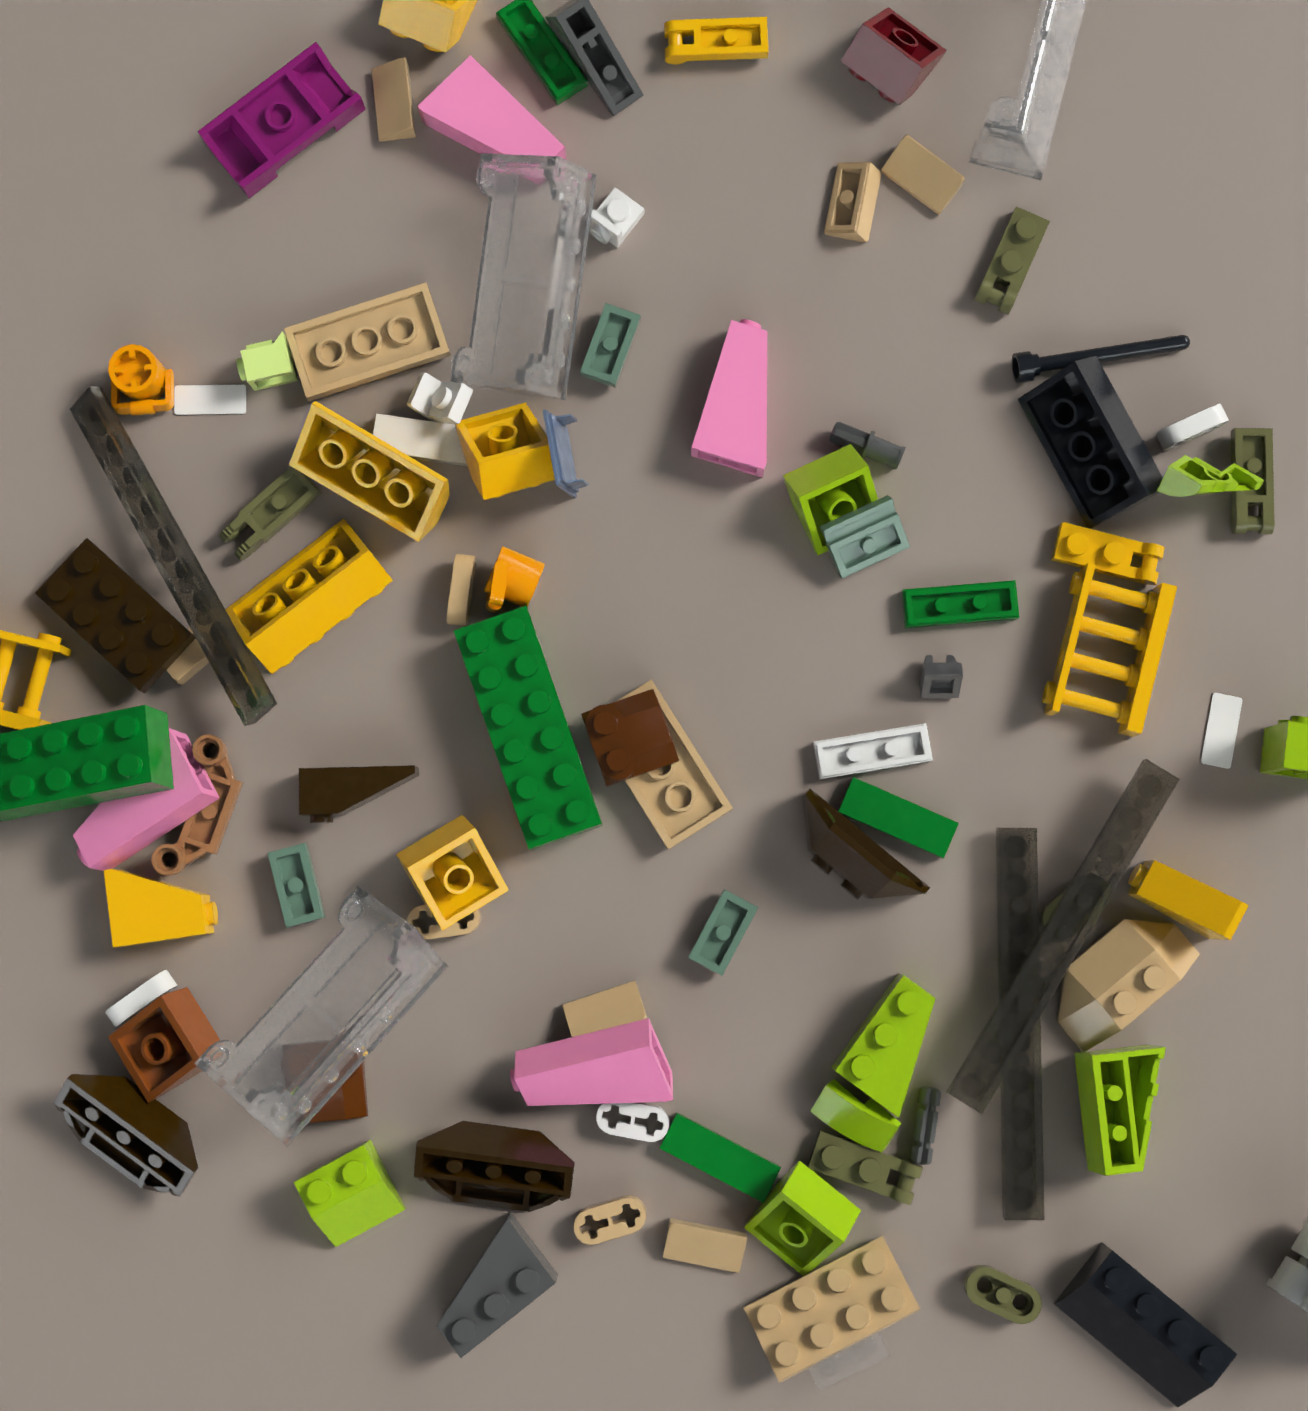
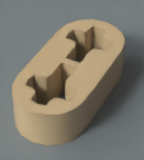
M456 554L447 609V624L468 625L476 571V556Z
M420 905L415 907L407 917L409 932L414 937L425 940L466 935L475 931L481 922V913L477 909L473 912L474 920L468 921L467 928L462 929L461 924L456 922L443 931L438 924L429 926V933H423L422 927L415 926V920L421 918L422 911H427L428 917H433L427 906Z
M632 1195L621 1196L588 1206L580 1210L576 1215L574 1233L577 1239L588 1245L599 1244L632 1234L640 1230L644 1225L646 1208L638 1197ZM625 1204H630L632 1210L638 1209L640 1214L635 1216V1223L628 1224L626 1219L613 1221L612 1216L621 1214ZM592 1215L594 1221L607 1218L608 1223L600 1225L597 1228L596 1235L591 1236L589 1230L582 1231L580 1227L585 1224L586 1216Z

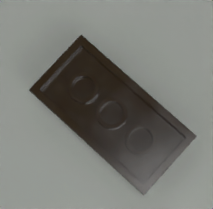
M88 538L78 546L35 592L43 602L144 694L197 638Z

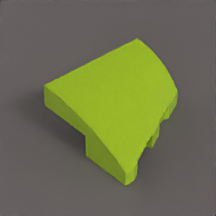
M1184 455L1168 466L1157 491L1169 496L1186 497L1220 492L1258 490L1264 480L1235 463L1221 472L1197 457L1192 459Z

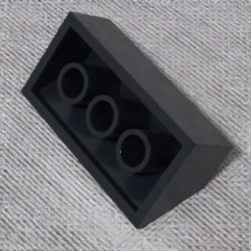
M1097 356L1074 361L1018 398L1022 409L1087 528L1092 529L1160 493L1157 489L1163 477Z
M1102 1242L1053 1303L1176 1407H1180L1211 1388L1237 1356L1236 1352Z

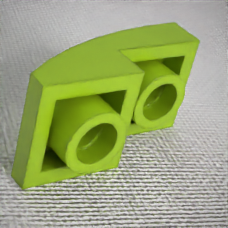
M834 1079L824 1087L810 1111L842 1135L881 1153L886 1149L902 1124L872 1098L863 1104Z

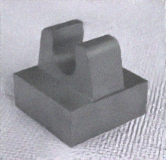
M926 655L920 680L921 698H959L963 679L962 663H957L953 655H947L946 663H933L932 655Z

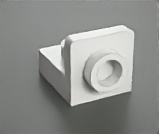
M615 187L597 210L591 209L587 214L589 231L600 242L604 244L610 242L618 248L645 214V209Z
M420 373L407 405L433 422L459 424L473 389L463 383L441 382L428 373Z

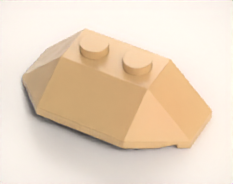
M1122 919L1064 968L1057 1023L1080 1051L1085 1052L1123 1030L1181 981L1200 953L1175 924Z

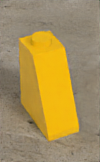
M1156 860L1145 861L1143 865L1139 863L1128 880V884L1132 885L1128 895L1208 939L1231 940L1249 906Z
M104 870L113 947H125L214 933L213 925L218 924V911L216 903L210 902V895L125 870Z

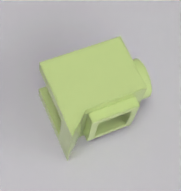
M283 331L275 342L268 340L246 345V349L240 351L242 358L236 359L241 380H247L254 391L298 381L291 349Z

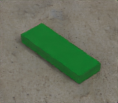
M514 0L496 12L498 21L557 106L588 86L586 78L532 0Z
M1016 580L903 589L901 591L905 629L1015 620L1020 618Z
M852 777L838 809L839 813L942 859L946 855L959 824L855 777Z
M678 1112L659 1146V1149L763 1203L781 1169V1166Z

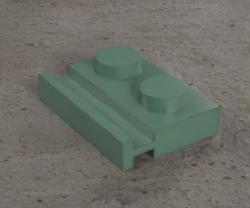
M886 495L820 526L837 574L842 579L910 547L899 515L894 508L893 499L890 496Z

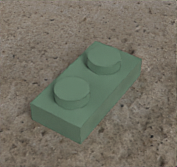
M605 303L581 367L580 376L616 388L641 321V315Z
M307 843L268 852L286 928L326 918Z
M724 889L688 958L723 976L759 907Z

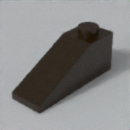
M415 765L299 768V815L310 816V823H333V816L346 815L418 777L419 768Z

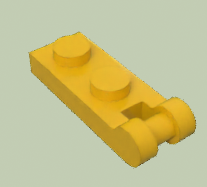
M767 17L670 20L664 23V37L668 39V47L665 48V62L668 64L677 65L686 61L768 58ZM685 36H693L694 44H683V38Z
M1062 522L1059 526L1051 561L1083 568L1086 564L1090 563L1096 565L1094 572L1141 584L1156 585L1159 575L1156 567L1158 560L1163 558L1165 547L1155 543H1144ZM1133 555L1143 557L1141 568L1130 566Z

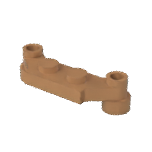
M211 734L200 736L194 742L192 752L194 758L203 764L220 798L185 821L179 839L175 844H163L155 849L151 861L154 869L160 874H178L186 866L208 853L217 855L244 782L236 780L227 755L226 745L217 736ZM216 745L217 753L214 757L210 758L209 749ZM174 853L177 861L171 867L168 860L170 855Z

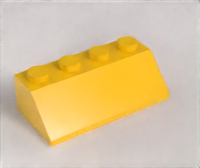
M316 401L312 403L289 466L419 542L438 524L450 496L448 479Z
M343 518L224 611L245 645L266 669L273 674L278 669L290 664L294 657L309 645L321 640L324 634L340 621L348 619L358 607L371 597L379 595L385 586L393 580Z

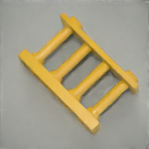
M1088 563L1080 569V572H1074L1070 582L1069 593L1074 596L1053 681H1047L1043 691L1042 703L1047 704L1044 714L1052 716L1060 711L1061 704L1116 718V722L1120 723L1118 733L1134 737L1142 734L1177 586L1161 583L1153 588V591H1148L1147 594L1092 580L1096 565ZM1088 595L1142 608V612L1147 614L1144 628L1139 627L1138 630L1083 616ZM1079 631L1132 644L1133 648L1138 650L1135 664H1130L1127 667L1074 653ZM1070 667L1124 681L1125 686L1129 687L1126 701L1122 700L1120 703L1065 689Z
M0 630V726L21 730L51 724V722L40 719L41 712L38 711L52 657L54 653L70 657L72 649L60 645L62 638L39 632L37 639ZM17 644L38 649L23 706H18L17 713L3 710L5 703L1 702L15 649Z

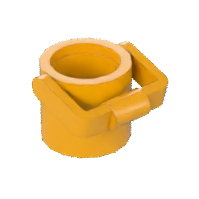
M126 345L114 352L109 360L108 372L111 380V405L117 414L147 415L169 411L174 407V374L172 369H166L149 349L141 345ZM120 391L133 401L120 403ZM165 391V399L156 400Z
M502 546L484 589L487 592L485 608L492 613L498 612L504 600L521 607H528L545 563Z

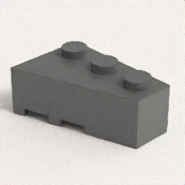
M511 1212L437 1324L438 1329L460 1358L465 1356L556 1283L557 1272Z

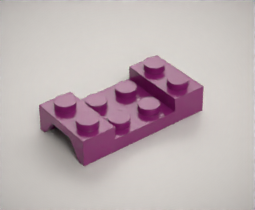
M315 42L197 132L205 145L246 196L251 198L278 177L276 170L331 128H334L336 131L340 130L365 111L366 108L362 97L356 91L350 89L333 68L321 47Z

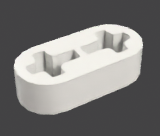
M1217 404L1156 433V436L1163 451H1168L1221 427L1229 422V419L1222 405Z
M164 970L106 1010L105 1013L117 1029L158 997L172 992L178 985L170 973Z
M600 1104L596 1113V1121L599 1128L610 1135L656 1142L661 1140L669 1129L667 1113L661 1107L653 1104ZM612 1105H616L619 1107L620 1114L631 1116V1121L620 1120L617 1121L616 1127H611L608 1125V1119L603 1117L602 1114L603 1111H610ZM650 1113H656L657 1120L663 1122L662 1128H655L654 1134H649L645 1125L634 1123L635 1117L648 1119Z

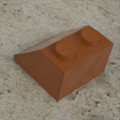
M188 987L161 995L108 1036L148 1103L199 1074L228 1052Z

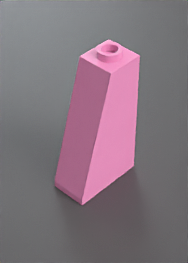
M471 55L417 106L421 121L426 126L539 186L548 178L554 180L566 166L565 146Z
M741 319L740 322L731 320L692 444L691 456L762 478L767 463V330L761 329L760 324L751 320Z
M169 728L174 789L102 802L73 834L79 847L77 848V855L85 866L101 871L115 868L220 798L205 768L194 758L193 746L187 734Z
M649 1018L515 1051V1068L510 1070L513 1089L515 1092H521L527 1106L644 1103L673 1100L672 1070Z

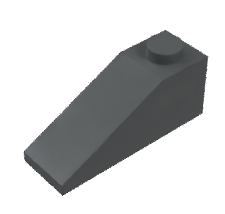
M570 0L545 17L563 47L612 116L644 96L589 0Z

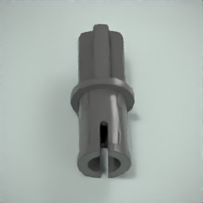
M836 422L829 439L831 443L840 447L851 444L863 460L865 457L891 466L896 470L906 448L874 436V431H871L869 434L842 422Z

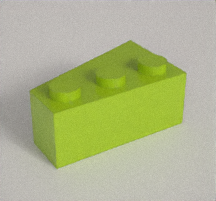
M898 973L831 1068L899 1118L936 998L905 975Z
M1146 1044L1074 1053L1088 1171L1105 1176L1143 1171L1152 1121H1149L1153 1096H1157L1159 1084L1156 1083L1160 1059H1164L1166 1047Z

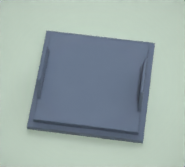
M542 410L556 486L571 497L576 498L579 488L589 486V483L584 479L577 480L568 427L566 426L577 422V419L572 414L554 416L549 411Z

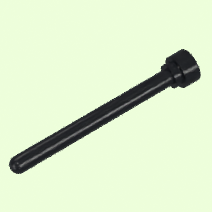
M1178 335L1039 357L1038 354H1031L1030 351L1013 353L1012 372L1016 383L1033 381L1034 377L1040 376L1041 372L1064 369L1074 361L1097 356L1099 362L1102 363L1185 350L1190 345V339L1186 335Z

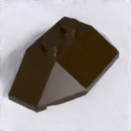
M811 788L802 796L807 848L814 855L810 861L827 875L832 870L844 880L840 886L858 900L862 895L866 899L927 893L930 887L903 866Z
M71 1074L66 1079L54 1101V1105L58 1111L63 1112L67 1124L79 1142L142 1189L160 1193L170 1192L171 1195L180 1197L198 1169L188 1123L155 1099L148 1103L138 1086L125 1076Z
M461 1121L417 1141L414 1177L421 1182L426 1181L434 1190L454 1202L531 1212L549 1206L558 1200L563 1201L570 1198L575 1162L541 1131Z

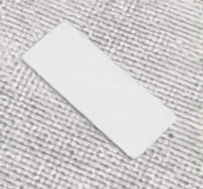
M246 385L175 386L174 413L176 415L245 414Z
M1213 693L1201 757L1202 764L1226 769L1231 767L1242 698Z

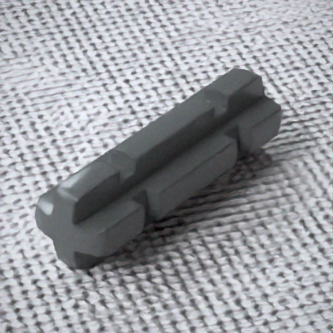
M924 1086L919 1089L918 1102L920 1103V1108L916 1109L912 1137L915 1140V1145H911L910 1160L917 1164L929 1165L932 1162L933 1149L930 1147L931 1143L935 1141L939 1113L936 1111V1106H940L941 1092L937 1088Z

